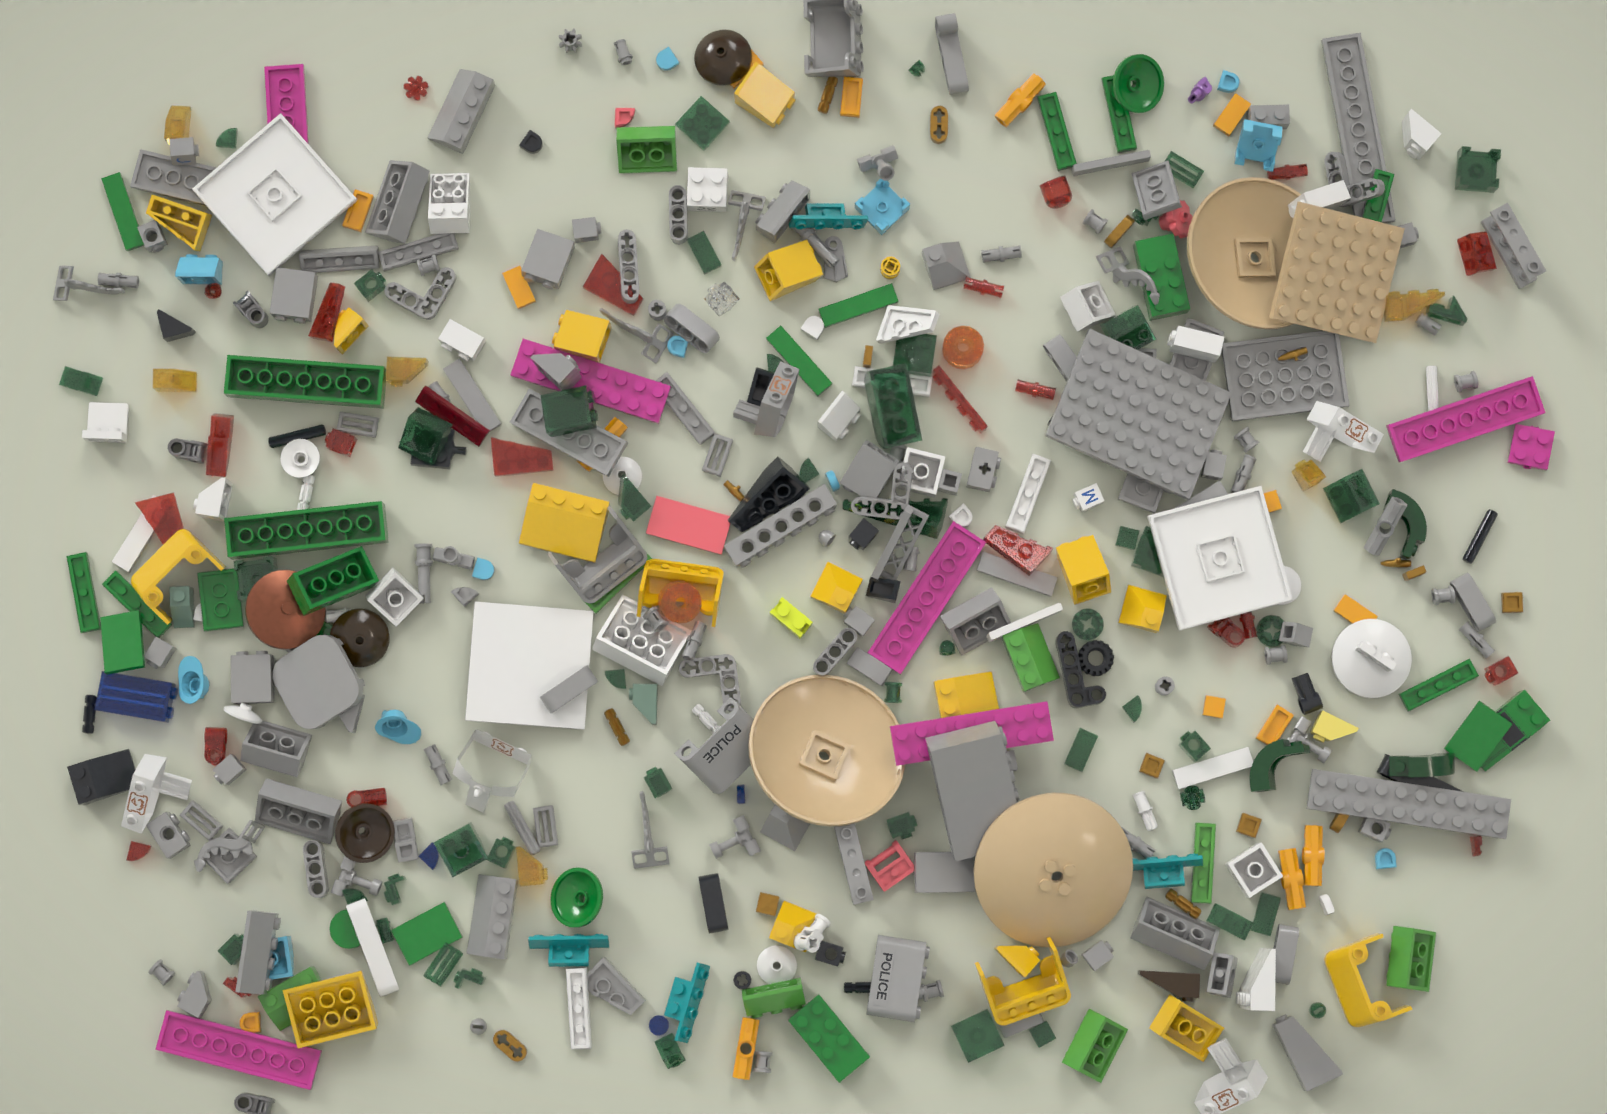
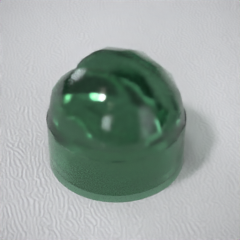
M918 60L908 71L912 75L919 77L921 76L919 70L924 73L925 66Z
M949 640L943 641L939 646L940 655L949 656L955 654L954 644Z
M1315 1002L1310 1006L1309 1012L1314 1018H1322L1326 1014V1007L1320 1002ZM1321 1007L1323 1008V1010L1317 1014L1313 1012Z

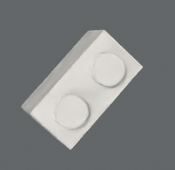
M449 319L438 338L440 343H442L441 347L450 352L452 349L459 353L458 356L466 361L469 359L475 361L486 342L484 337Z

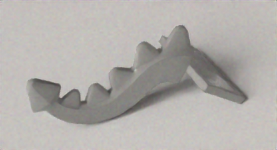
M731 190L728 204L741 207L735 249L732 254L733 261L736 260L740 249L749 209L762 211L766 199L764 196ZM733 195L743 197L742 202L732 201L731 199ZM752 199L762 201V205L756 206L750 204Z
M1121 246L1096 256L1104 274L1112 271L1114 283L1122 280L1124 287H1128L1130 282L1134 286H1138L1139 282L1141 287H1144L1146 284V290L1151 291L1150 298L1153 304H1158L1160 294L1157 293L1154 281L1143 270H1129L1125 267V265L1129 264V261ZM1115 252L1121 253L1124 259L1123 263L1117 261L1114 255ZM1107 257L1111 268H1105L1101 258Z
M59 266L53 300L67 301L70 288L102 294H124L125 290L123 288H105L73 280L74 266ZM64 269H69L67 279H62ZM65 287L63 298H58L59 289Z
M603 308L599 310L601 314L613 323L647 342L641 354L654 363L658 362L669 339L674 334L659 323L653 333L650 334L615 318ZM661 328L668 332L664 342L656 337ZM651 345L658 349L654 359L647 355Z
M640 791L645 849L631 851L634 869L669 864L667 847L654 848L645 794L643 791ZM665 852L667 859L656 861L654 853ZM645 854L647 862L637 864L635 863L634 856Z
M249 820L237 839L222 837L208 841L201 848L198 859L194 861L197 872H201L205 867L206 862L204 858L209 859L211 857L210 851L213 855H217L220 849L223 856L231 852L236 859L241 851L252 855V843L256 842L265 826ZM252 825V827H251V829L249 830V832L245 835V833H246V831L248 830V828ZM260 828L255 837L252 838L256 830Z

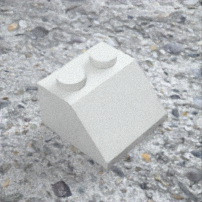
M1413 109L1402 120L1404 148L1410 157L1420 160L1441 133Z
M1099 281L1075 287L1060 297L1077 332L1089 329L1116 316Z
M841 391L819 419L818 428L837 442L839 438L843 439L849 432L847 428L851 422L855 424L861 416L859 414L861 408L844 391Z
M220 478L199 493L198 499H195L193 509L196 510L195 514L203 519L224 522V518H227L233 483L226 478Z
M393 567L365 595L367 601L395 626L424 599Z

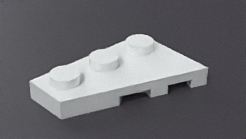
M888 305L876 341L881 344L934 332L940 314L935 310Z

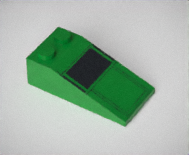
M1526 690L1519 691L1496 710L1497 713L1509 720L1512 726L1481 766L1485 772L1551 721Z

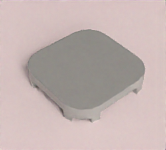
M318 635L309 639L280 658L273 668L272 678L294 721L305 729L321 728L325 726L324 724L351 707L357 706L362 701L360 699L363 695V686H365L364 680L359 679L342 648L343 642L331 635Z

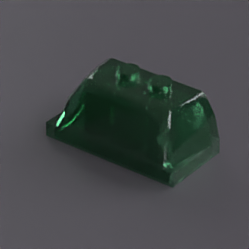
M907 363L867 371L864 384L875 438L878 444L885 449L922 441Z

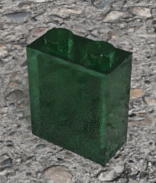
M586 385L541 395L545 429L549 436L556 437L597 428L598 414L593 406L595 394Z

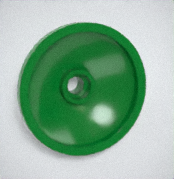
M1134 54L1125 58L1118 65L1113 78V90L1118 103L1124 109L1133 113L1150 111L1158 104L1164 91V76L1159 64L1153 58L1144 54Z
M579 867L571 868L563 872L554 883L551 892V908L557 920L563 925L572 928L584 927L596 918L602 907V885L592 871Z

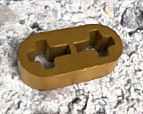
M936 106L931 110L930 138L934 143L941 144L946 141L948 135V111L943 106ZM937 111H941V114L945 115L941 117V123H937V116H934L937 114ZM937 127H941V133L944 134L941 136V139L934 135L937 133Z
M1127 215L1109 234L1104 243L1112 248L1134 224L1135 220Z
M1336 813L1329 829L1339 833L1349 815Z
M500 1030L495 1033L493 1037L494 1044L511 1060L521 1061L526 1057V1047L510 1032ZM499 1034L501 1036L507 1035L506 1040L510 1043L509 1046L505 1043H498ZM514 1046L516 1049L521 1047L522 1057H514L513 1054L515 1052L510 1047Z

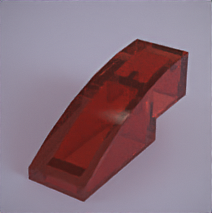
M214 413L211 416L206 475L226 477L234 415Z

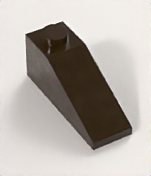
M1138 970V975L1173 995L1182 997V1001L1194 1002V998H1199L1200 974Z

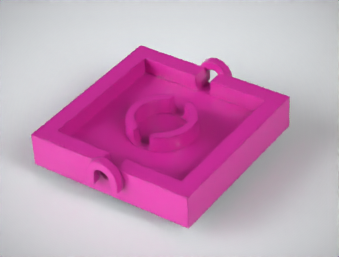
M1515 424L1507 463L1521 465L1524 469L1536 468L1547 471L1555 431L1540 429L1532 425L1530 427Z

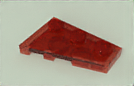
M491 437L495 477L554 471L551 450Z

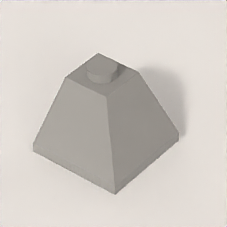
M959 241L940 243L922 249V257L933 290L971 279Z
M775 804L760 832L795 851L810 823L789 815Z

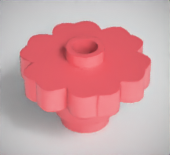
M1180 200L1181 208L1166 212L1159 217L1161 229L1173 232L1174 236H1179L1180 239L1188 236L1189 226L1193 217L1190 214L1189 206L1184 200Z

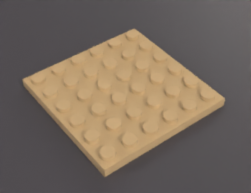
M1297 202L1269 318L1376 343L1405 228Z

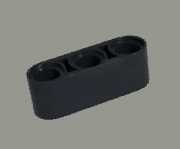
M718 873L699 876L709 934L729 930Z

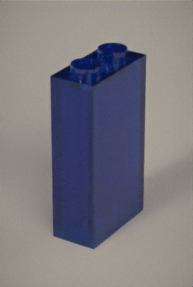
M102 671L94 710L169 723V719L173 718L174 707H172L173 699L177 698L178 688H175L176 684L117 673L106 675Z

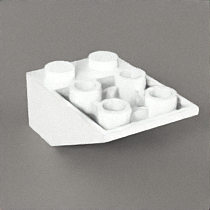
M469 173L430 174L428 207L430 234L469 233Z

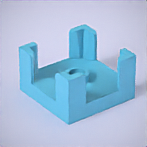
M1244 119L1235 152L1234 164L1244 166L1245 159L1264 162L1263 169L1273 172L1275 155L1278 145L1280 146L1282 140V127Z
M882 179L877 181L876 187L864 198L861 197L855 202V209L861 215H867L868 222L881 235L910 209V203L904 197L901 199L889 187L890 183Z

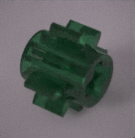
M1187 786L1184 792L1180 793L1182 806H1186L1189 810H1197L1201 807V803H1205L1203 789H1199L1198 786Z

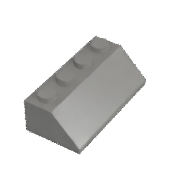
M460 69L430 131L428 139L463 154L495 87L494 80L476 71Z
M390 160L365 233L391 242L405 243L409 236L411 224L415 219L418 204L422 199V193L428 181L430 171L414 162Z
M266 778L258 793L255 822L331 844L340 817L342 801Z
M478 875L467 954L507 959L518 885L517 879Z
M1146 897L1130 938L1205 970L1213 956L1220 928L1202 920L1194 919L1186 913Z
M257 910L247 911L235 992L267 994V990L270 991L272 979L269 978L270 970L274 969L275 958H272L273 950L277 949L278 938H275L276 930H279L281 918H278L279 913Z

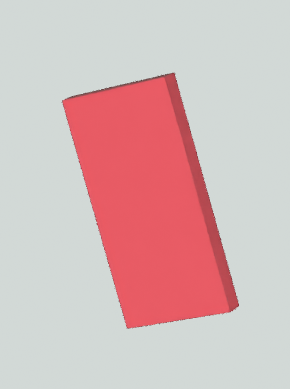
M656 496L646 534L722 555L731 524L728 522L730 516Z

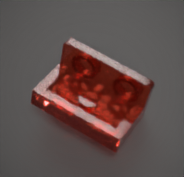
M1487 231L1470 233L1457 239L1467 276L1497 269Z

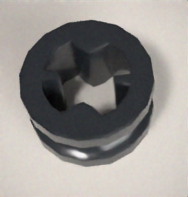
M745 971L736 973L733 979L735 986L739 989L749 987L751 984L749 973ZM741 974L746 975V980H748V983L746 985L744 983V986H740L737 977H741Z

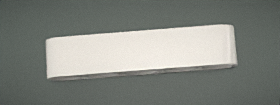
M365 898L346 905L380 997L398 991V984Z

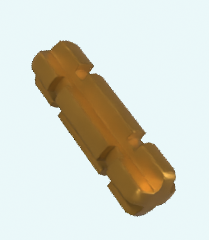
M828 77L827 85H825L821 102L818 106L819 112L828 113L829 104H831L835 92L834 87L837 86L838 78Z
M613 708L608 709L604 712V715L610 721L609 724L615 736L618 737L619 744L624 746L630 742L627 734L625 735V730L619 718L616 717L615 710Z
M1170 889L1166 893V899L1170 902L1173 901L1174 905L1184 912L1190 913L1189 915L1192 918L1197 919L1200 916L1201 909L1197 906L1194 907L1193 903L1182 895H1177L1178 892Z

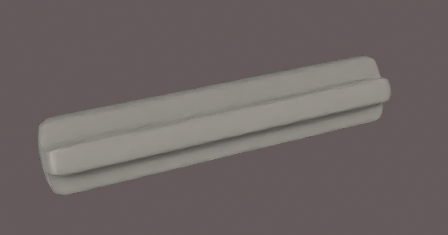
M510 801L506 803L504 807L531 855L540 852V848L515 802Z

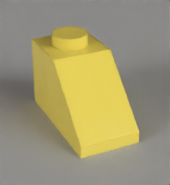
M1322 710L1319 712L1310 733L1314 735L1313 738L1324 743V741L1328 742L1355 733L1359 728Z

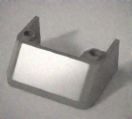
M611 506L607 507V509L617 521L609 530V537L614 543L597 555L595 563L588 562L585 566H582L577 560H568L561 565L551 552L547 554L557 569L586 603L596 602L647 561L646 551Z

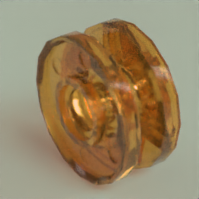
M970 326L955 327L944 338L942 349L944 358L949 365L957 369L972 368L982 357L984 342L982 336ZM966 344L969 349L964 352L960 351L958 345Z
M675 580L667 583L661 589L658 596V606L661 613L670 621L677 624L687 623L699 614L702 607L699 591L690 583L683 580ZM683 597V605L676 606V600Z

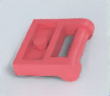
M897 840L892 842V845L870 861L868 859L864 862L884 892L914 872V864ZM895 852H898L899 858L879 872L876 871L875 866Z

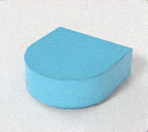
M670 47L659 52L656 57L657 65L661 70L668 71L679 65V61Z
M1223 70L1217 90L1232 93L1239 86V78L1236 74Z
M673 336L668 341V351L674 356L684 358L689 342L681 336Z
M832 470L826 472L825 475L832 491L839 490L840 485L835 473Z
M477 557L472 577L481 580L490 579L495 571L493 564L488 560Z
M1388 848L1378 850L1375 854L1376 869L1397 867L1395 853Z

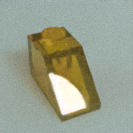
M171 105L166 117L164 139L168 144H170L169 139L189 138L191 107Z
M387 357L386 381L391 383V386L402 387L403 384H408L428 366L429 361L426 358Z
M153 369V389L157 392H197V372L179 369Z
M1304 459L1294 465L1296 468L1291 471L1303 492L1326 478L1325 474L1312 460L1306 462Z
M516 847L520 887L545 884V880H548L547 868H544L543 864L523 847Z

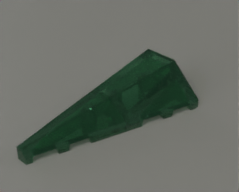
M924 498L921 502L910 500V506L929 515L920 534L934 539L938 538L943 527L948 504L947 498H942L941 501H930V498ZM848 499L843 501V510L853 512L851 509L852 502H849ZM861 501L855 504V506H857L860 511L863 507L869 508L868 512H871L870 507L872 503L870 502L869 505H863ZM878 502L875 504L874 508L877 513L885 511L883 503ZM889 503L887 514H890L891 510L897 511V515L904 512V509H901V505H898L897 508H890L892 504ZM913 513L910 517L913 526L920 524L923 520ZM865 516L894 526H897L900 520Z

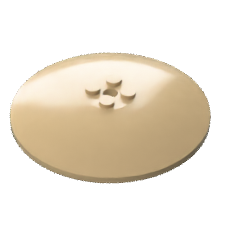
M1256 177L1241 178L1218 187L1198 206L1192 217L1187 236V255L1190 269L1196 284L1206 299L1231 320L1258 329H1279L1294 324L1269 318L1293 222V218L1289 214L1288 204L1301 194L1291 187L1274 180ZM1251 254H1255L1258 257V263L1251 260Z
M811 675L797 678L772 692L758 709L749 734L748 749L751 767L765 794L789 815L807 823L820 826H845L858 823L881 810L891 800L901 783L905 765L896 766L890 732V726L899 725V723L881 698L855 681L832 675ZM826 752L829 755V759L822 760L819 757V753Z
M1068 793L1035 795L1006 809L985 832L977 849L974 862L976 893L989 919L997 928L1011 938L1039 947H1049L1047 937H1051L1055 947H1061L1083 941L1104 928L1122 907L1128 895L1133 874L1131 848L1123 829L1116 819L1097 803ZM1059 871L1062 873L1059 880L1051 879L1054 872Z

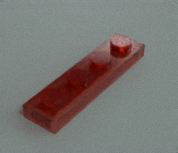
M940 365L933 369V380L938 386L942 385L946 390L944 393L950 401L954 400L958 405L956 408L963 417L965 415L968 417L970 427L975 432L978 430L980 434L983 433L988 427Z

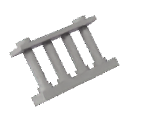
M1506 203L1491 211V216L1482 220L1481 224L1518 289H1521L1536 281L1537 276L1546 272V269L1511 207Z
M855 823L835 826L834 829L853 905L874 900Z

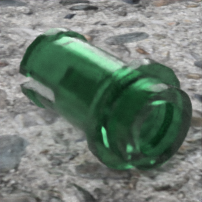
M387 917L376 920L377 925H375L378 927L382 944L394 941L389 926L391 922L388 921Z

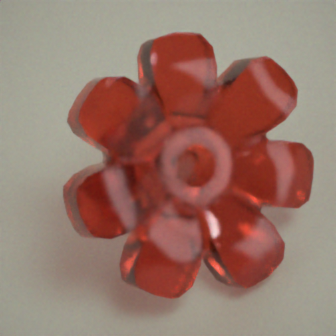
M417 76L416 80L413 77H409V83L404 84V89L408 90L406 96L408 98L414 96L415 101L420 100V95L425 97L427 95L425 89L429 87L426 81L422 82L423 78L421 76Z

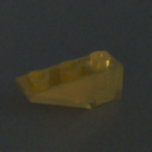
M1439 289L1427 290V293H1419V290L1408 291V294H1400L1399 291L1389 292L1386 295L1384 321H1404L1441 300L1445 296V292H1439Z

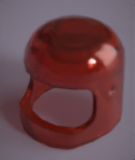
M1065 175L1039 185L1048 207L1057 209L1070 203L1072 192Z

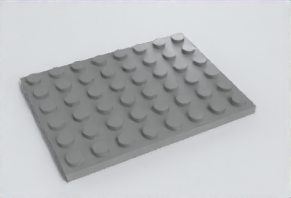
M1089 329L1045 436L1189 500L1232 393Z

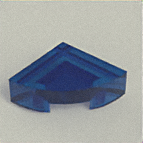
M745 784L737 785L738 804H745Z
M433 842L418 856L432 870L435 869L439 860V852Z

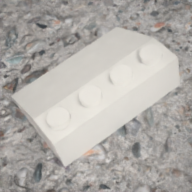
M622 594L596 637L592 650L663 686L687 642V637L692 631L661 615L669 623L663 630L655 633L653 626L648 620L643 618V615L649 608L643 606L641 617H637L638 602Z
M1259 949L1240 986V992L1236 993V1003L1239 1004V1008L1275 1011L1276 949Z

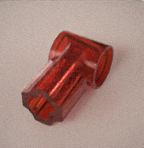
M385 788L362 791L354 790L347 795L346 799L350 807L355 806L351 803V798L354 795L361 796L360 804L387 805Z

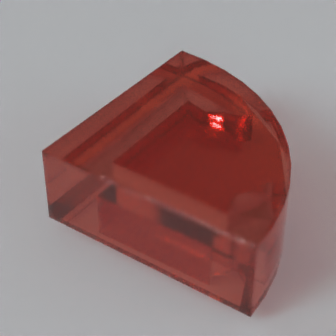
M1470 837L1472 856H1480L1482 853L1480 850L1482 837Z
M131 841L126 861H136L143 858L149 853L152 846Z

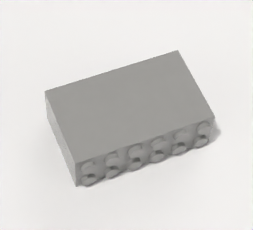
M996 721L925 738L947 836L955 861L976 857L979 844L989 826L1000 814L1020 800L1014 784V772L1010 766V754L1006 748V736L1003 733L1002 727L997 726Z

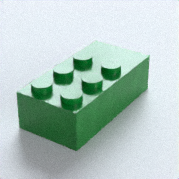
M1174 234L1135 241L1133 249L1137 267L1152 278L1157 293L1160 294L1158 304L1154 305L1150 298L1151 291L1146 290V284L1142 287L1149 321L1188 313L1190 305Z
M362 546L295 572L287 580L304 616L369 590L379 582Z
M819 994L788 1019L839 1083L870 1058L869 1054Z

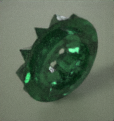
M1093 609L1080 610L1072 620L1074 633L1084 640L1097 638L1104 627L1102 616ZM1092 617L1091 625L1095 629L1088 628L1083 632L1084 624L1080 620L1088 621Z
M1268 615L1258 622L1256 634L1264 645L1274 647L1283 643L1279 641L1282 623L1285 621L1280 616ZM1272 624L1274 625L1275 629L1280 630L1274 633L1273 639L1271 633L1264 632V630L1269 629Z

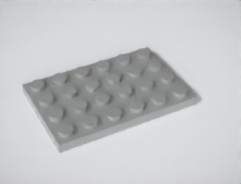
M1317 331L1223 343L1222 357L1227 391L1232 393L1229 399L1232 422L1311 412L1316 401L1340 408L1350 406L1339 334ZM1307 348L1308 353L1299 356L1298 361L1294 359L1278 361V357L1289 351Z

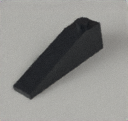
M777 456L761 473L729 517L728 522L741 532H744L762 522L763 518L772 513L776 514L780 511L779 509L799 500L810 488L792 467Z

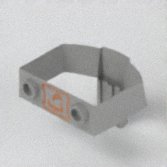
M780 361L761 401V405L757 406L739 399L733 412V417L756 424L754 435L776 437L781 430L792 402L799 369Z

